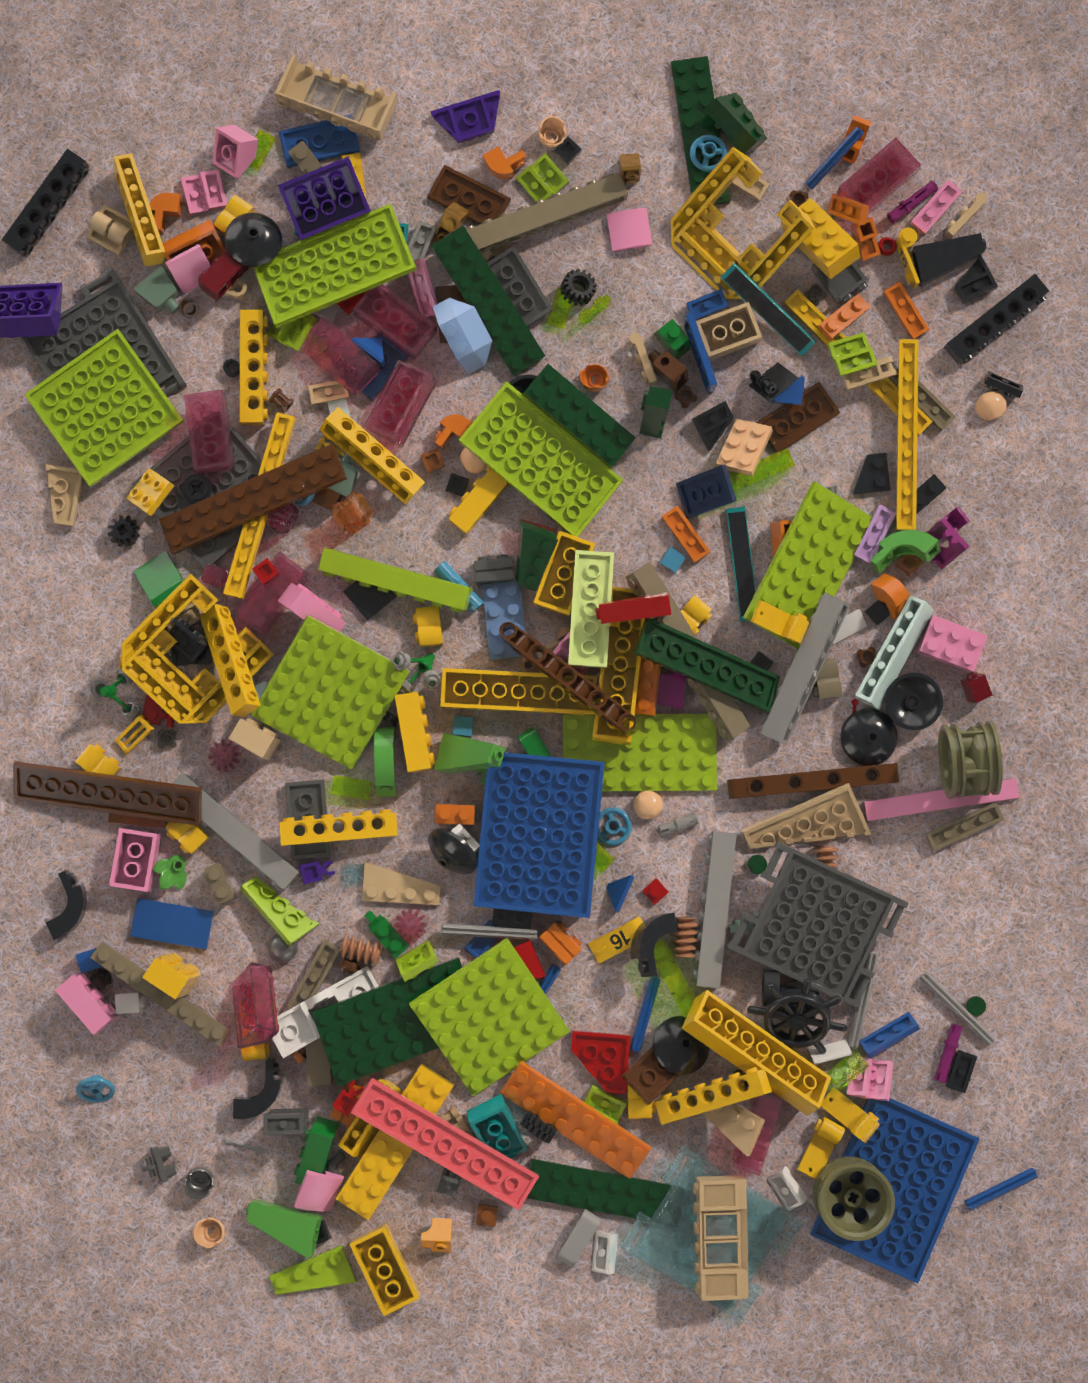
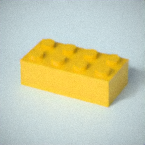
M810 198L799 206L804 213H807L815 229L798 248L831 280L860 258L859 245L813 199ZM781 220L783 232L785 233L789 227Z
M559 531L557 535L558 542L543 574L533 605L570 618L572 612L575 551H594L595 543Z
M418 691L395 695L407 771L415 773L432 770V765H435L436 762L434 753H430L429 746H432L431 734L426 732V727H429L428 716L423 714V708H426L423 695L420 696Z
M169 953L155 957L142 978L172 998L178 999L190 993L202 974L198 972L199 968L195 965L183 963V958L180 955Z
M387 1222L351 1240L349 1245L383 1316L420 1298L421 1293Z

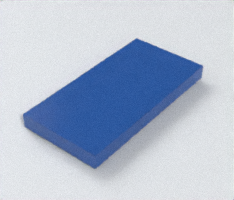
M352 114L344 116L353 120ZM327 120L279 131L287 169L298 166L288 151L301 141L305 142L318 161L360 152L355 132L350 131L344 126H335Z
M691 312L686 314L683 325L690 340L705 389L709 394L715 392L717 381L694 314Z
M137 898L130 936L207 950L214 911Z

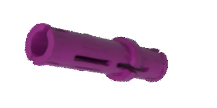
M931 180L907 200H902L899 206L890 213H887L889 221L894 224L905 214L909 215L913 208L935 191H938L937 184Z
M951 1023L947 1040L944 1039L943 1042L945 1046L934 1077L935 1080L946 1083L956 1048H959L960 1045L958 1041L963 1029L962 1026Z

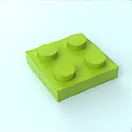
M429 939L395 959L405 982L416 978L419 973L426 969H431L439 962Z

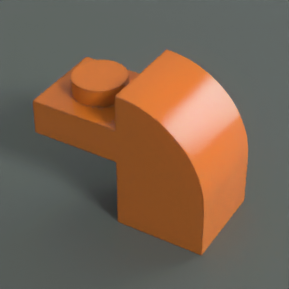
M855 115L853 116L845 138L855 127L860 128L863 131V135L841 158L842 160L852 164L855 163L871 125L870 121Z
M499 146L482 155L483 162L489 172L499 179L513 178L514 171L512 169L519 170L527 162L526 154L523 150L506 159Z
M178 193L158 194L149 203L152 214L155 215L153 217L159 234H164L166 216L181 217L183 198Z
M873 217L867 218L865 225L852 224L851 235L859 245L861 261L880 255L881 253L875 236H878Z
M458 414L446 416L439 422L444 430H439L434 438L436 440L435 445L443 449L452 435L460 438L473 422Z
M884 573L871 583L875 598L885 602L891 618L897 620L910 595L898 579Z

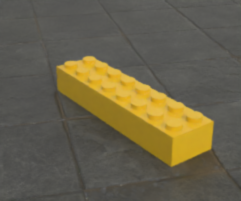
M612 586L611 601L637 597L630 588ZM645 618L610 623L607 668H600L598 687L632 715L635 714L641 657L634 654ZM597 698L596 705H600L603 699ZM595 713L592 741L631 745L632 735L623 734ZM627 721L624 723L625 728H631L633 726V722Z
M442 668L441 708L595 716L591 709L544 673ZM566 675L563 680L569 682L573 679V676ZM583 675L596 685L597 676Z
M708 990L694 999L682 1026L683 1030L743 1072L757 1067V1070L765 1069L772 1092L806 1116L820 1109L831 1080L828 1074Z
M421 1063L402 1095L436 1115L453 1088L454 1083ZM379 1130L336 1197V1200L369 1220L413 1149Z

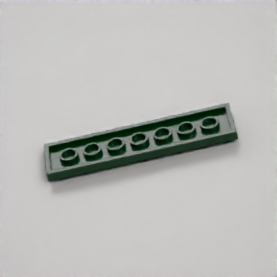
M708 56L676 60L670 63L691 195L711 173L698 169L692 163L690 148L693 142L703 135H714L721 139L720 130L714 126L716 122L708 114L705 116L702 113L714 100ZM703 141L704 144L706 142H713L715 143L717 148H720V146L714 141ZM697 146L696 158L702 164L704 156L702 150ZM707 150L706 153L711 154L712 151ZM722 154L711 158L708 166L717 164ZM729 187L716 200L714 205L731 202Z
M464 225L431 246L466 303L475 307L492 339V344L513 377L545 357L544 352Z
M645 618L634 654L765 713L771 711L780 676L657 620Z
M531 1158L529 1170L538 1174L539 1178L528 1194V1199L678 1227L685 1190L683 1186L635 1177L630 1179L624 1175Z

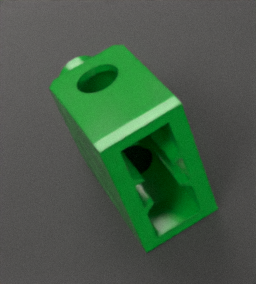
M673 319L653 333L666 350L677 360L691 350L689 338Z

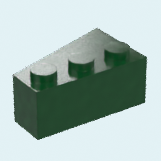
M737 93L716 97L702 111L705 116L708 114L716 122L714 126L717 129L721 127L725 131L729 142L745 155L754 152L767 140L764 130L757 124L753 114L747 109L743 99Z
M650 386L649 391L644 392L641 410L644 413L639 434L661 439L672 396L671 390Z
M520 520L515 578L519 586L536 591L556 547L558 538L554 532Z

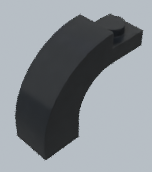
M69 870L58 873L67 893L66 908L58 917L46 922L53 940L72 932L80 924L87 907L85 886H76V876L73 872L70 873Z
M675 912L652 916L645 920L636 930L631 943V959H638V970L641 977L657 976L654 947L657 940L664 934L678 932Z
M276 1058L266 1059L265 1084L258 1095L253 1097H235L233 1099V1119L255 1117L266 1111L275 1102L283 1084V1078H275V1075L279 1074V1063H276Z

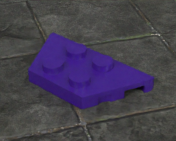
M497 90L430 111L431 116L458 144L494 133L500 91Z

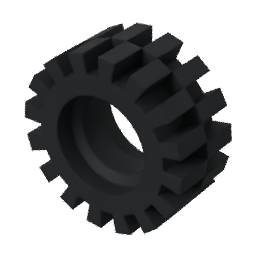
M573 269L564 277L560 286V293L564 295V300L569 299V304L574 302V306H577L578 303L580 306H583L584 303L586 305L595 294L597 283H594V277L590 278V273L588 275L585 274L586 270L580 272V269H576V271ZM572 284L581 285L585 291H577Z
M530 1110L520 1123L524 1129L546 1143H550L558 1131L550 1123L541 1121L538 1115Z

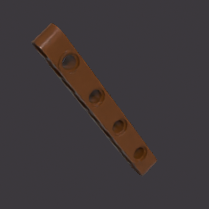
M504 622L500 626L499 632L502 640L520 656L623 734L631 736L637 732L638 724L636 718L616 700L515 624ZM507 630L514 631L510 636L504 635ZM536 653H543V656L541 658H534V655ZM566 675L573 676V679L569 682L563 680ZM596 698L603 699L600 705L593 703ZM627 721L634 723L631 728L624 727V723Z
M897 763L729 779L727 780L729 799L836 789L849 783L850 787L898 783L899 774ZM868 770H872L875 773L873 781L868 780L866 777ZM830 774H834L837 777V782L834 785L828 782ZM792 777L796 778L799 782L797 788H792L789 785ZM753 781L759 782L761 786L758 792H754L751 789Z

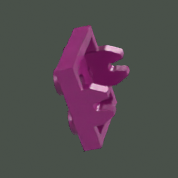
M945 518L927 532L936 538L939 544L940 538L949 541V546L946 548L940 544L941 551L929 562H936L941 569L945 568L970 547Z

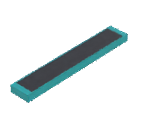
M735 263L720 277L746 303L749 302L750 307L801 356L816 343L796 321Z
M744 506L726 509L740 622L747 621L743 616L756 593L746 509Z

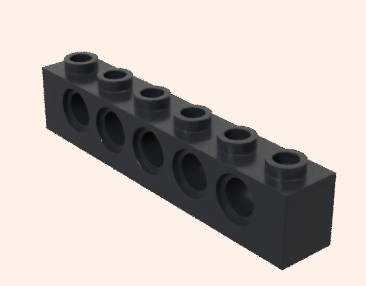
M67 148L1 240L23 257L26 254H30L34 249L33 244L37 238L41 239L43 237L45 227L48 223L51 224L55 220V213L59 208L62 209L66 205L68 195L76 191L78 181L87 176L89 172L88 163ZM68 171H73L70 177H65ZM62 186L59 192H54L56 187ZM51 201L49 207H44L45 202ZM36 216H40V220L33 223V219ZM29 231V235L26 238H22V234Z
M1034 274L944 346L945 350L957 364H960L962 361L964 364L974 357L972 353L976 350L981 352L988 346L987 341L991 338L996 340L1003 334L1001 330L1006 326L1008 329L1018 322L1016 318L1020 315L1025 317L1032 311L1030 307L1035 303L1038 306L1047 299L1046 294L1049 292V289ZM1023 294L1029 295L1031 301L1024 300ZM1008 306L1015 307L1016 313L1010 312ZM998 317L1002 324H996L993 318ZM979 329H984L987 332V336L980 335ZM964 341H970L972 343V348L966 347L964 345Z

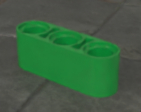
M534 727L517 737L528 755L552 757Z

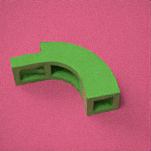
M917 530L899 531L887 536L878 543L880 551L873 556L871 563L874 571L881 574L892 561L903 555H915L929 563L941 551L939 541L928 533Z
M394 727L377 728L374 734V773L377 797H395L397 794Z

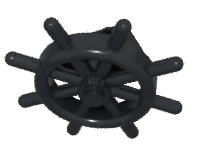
M810 979L804 980L802 989L781 985L779 991L774 983H769L767 987L773 994V997L767 1002L765 1008L755 1006L747 1008V1012L750 1014L764 1016L765 1031L791 1049L814 1045L820 1054L826 1053V1048L820 1041L825 1038L829 1029L841 1032L847 1031V1025L831 1022L829 1008L841 1003V997L835 996L825 1001L820 997V992L810 990ZM818 1013L821 1014L823 1018L822 1020L816 1019V1015ZM772 1018L784 1021L775 1025ZM808 1025L816 1026V1027H818V1028H816L814 1031H812V1030L808 1027ZM790 1027L789 1033H786V1032L782 1031V1030H784V1029ZM800 1030H802V1032L804 1033L802 1035H797V1032Z

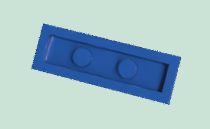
M907 1012L859 1042L869 1058H872L920 1028L910 1012Z

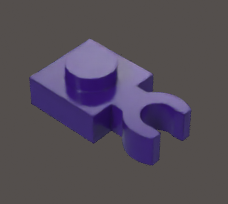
M318 861L299 865L303 884L323 880L322 874H335V871L328 872L326 870V866L333 864V862L326 861L322 866H319Z

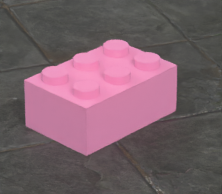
M291 582L278 599V602L303 621L307 615H310L339 632L346 624L341 619L343 617L342 614L331 608L325 601L318 598L312 591L300 583L296 586Z
M932 615L928 620L916 653L971 673L975 671L987 635Z
M119 828L109 886L152 892L155 877L153 867L157 863L162 834Z
M77 973L68 978L55 991L94 1035L102 1032L119 1016L116 1014V1007L111 1002L108 1004L105 1001V994L99 988L95 989L92 986V979L86 973Z

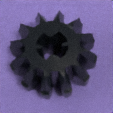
M119 515V521L113 518L114 526L108 525V528L113 530L108 532V536L112 537L111 542H117L119 547H122L123 544L129 547V541L135 544L136 540L133 537H140V534L135 531L141 529L140 526H135L137 520H131L129 515L125 519L122 515ZM125 527L128 532L123 535L120 530Z

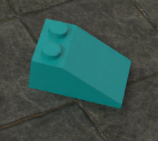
M502 1094L467 1110L469 1124L478 1140L509 1158H514L529 1150Z

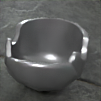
M279 934L273 936L268 944L270 957L280 963L292 960L298 952L297 941L288 946Z
M203 1167L191 1169L184 1180L186 1194L192 1199L198 1200L208 1197L214 1186L212 1172Z

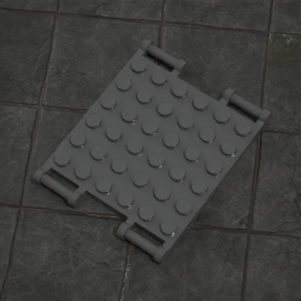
M112 267L108 268L106 273L90 283L80 286L86 298L61 313L57 335L22 337L48 378L116 329H119L159 386L173 377L176 378V382L162 390L166 396L179 388L183 389L187 386ZM112 278L114 280L95 293H90L91 290Z
M777 841L775 844L776 849L765 872L762 871L760 876L773 883L771 890L757 918L743 911L741 915L742 920L732 941H729L727 948L802 983L805 979H810L811 987L833 997L840 996L841 1001L859 1008L862 995L870 979L875 975V972L863 967L879 933L891 938L893 937V931L904 908H907L909 903ZM782 852H787L788 854L777 877L772 876ZM893 903H896L897 906L887 927H882ZM750 921L754 925L742 948L738 944ZM862 973L864 975L853 998H851L849 995L859 974Z

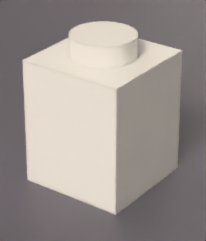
M141 992L115 994L116 1014L142 1012V1008L146 1005L145 996H142Z

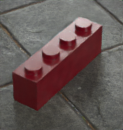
M252 232L250 233V235L255 236L256 233ZM225 248L224 253L219 258L214 259L211 267L200 274L198 278L199 287L217 302L250 267L236 262Z

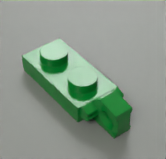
M369 910L364 915L370 922L368 925L370 931L395 959L410 946L381 914L376 917Z

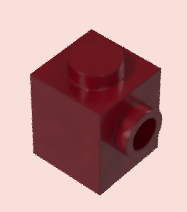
M971 672L966 675V678L960 680L968 702L978 703L993 696L985 674Z

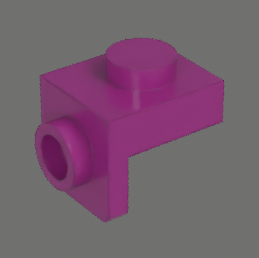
M959 506L943 517L956 531L970 521Z

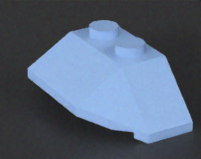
M448 298L433 306L438 325L456 359L466 372L471 374L486 366L492 339L475 307L452 298Z

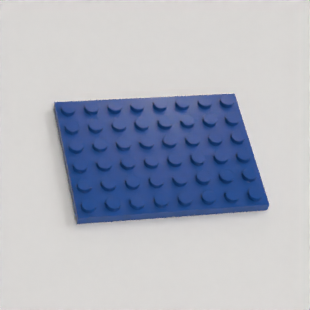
M504 752L501 766L487 769L474 906L590 918L605 762Z
M889 1098V1101L867 1099L862 1110L867 1114L872 1112L879 1118L878 1123L880 1126L866 1143L852 1133L842 1157L854 1156L867 1160L887 1178L895 1196L893 1217L888 1226L877 1236L868 1240L852 1241L844 1239L831 1231L820 1215L817 1214L809 1234L918 1284L980 1138L894 1099ZM853 1172L850 1175V1182L854 1184L861 1182L863 1178L862 1172ZM838 1180L833 1181L829 1186V1191L832 1193L839 1192L842 1187L841 1182ZM870 1188L866 1190V1200L874 1201L877 1199L878 1191L876 1189ZM853 1192L850 1193L849 1197L851 1201L854 1200ZM834 1204L831 1210L832 1215H842L844 1212L843 1204ZM863 1208L855 1209L854 1219L856 1221H863L867 1216L866 1210Z

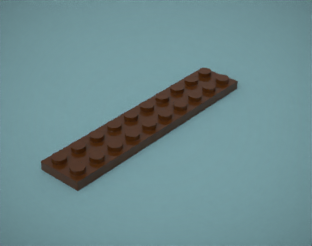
M332 443L159 519L170 552L175 555L347 480V476L335 445Z
M18 761L13 764L14 799L196 826L202 823L201 787Z

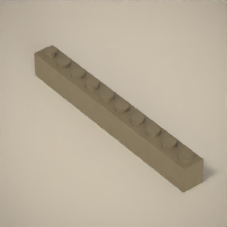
M612 173L600 181L592 180L581 188L579 186L573 187L567 193H557L551 199L538 200L532 206H522L516 212H506L497 219H487L478 226L474 227V225H471L465 229L482 254L627 200L628 191L620 173L616 175Z
M651 562L641 566L625 577L628 586L637 597L668 592L672 615L651 618L697 639ZM687 678L689 686L694 689L698 696V701L705 707L709 719L714 722L718 729V734L725 741L735 738L750 727L734 698Z

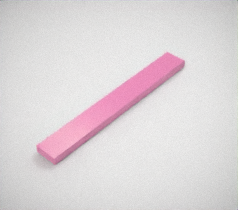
M1017 779L1002 781L1001 791L998 795L990 793L988 796L975 795L963 796L962 798H957L955 795L954 798L948 799L944 790L867 801L864 802L866 819L871 821L1020 797Z

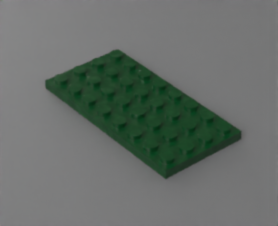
M459 957L437 964L431 969H426L419 973L416 978L409 979L406 982L403 978L311 1011L337 1086L439 1048L409 1003L461 969L462 965Z

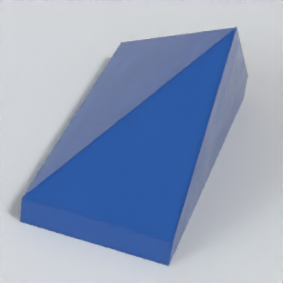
M353 337L351 340L353 346L384 367L385 359L382 338Z
M804 376L798 377L799 379L772 399L771 403L801 405L805 382Z
M629 875L608 883L606 888L615 911H620L634 876Z

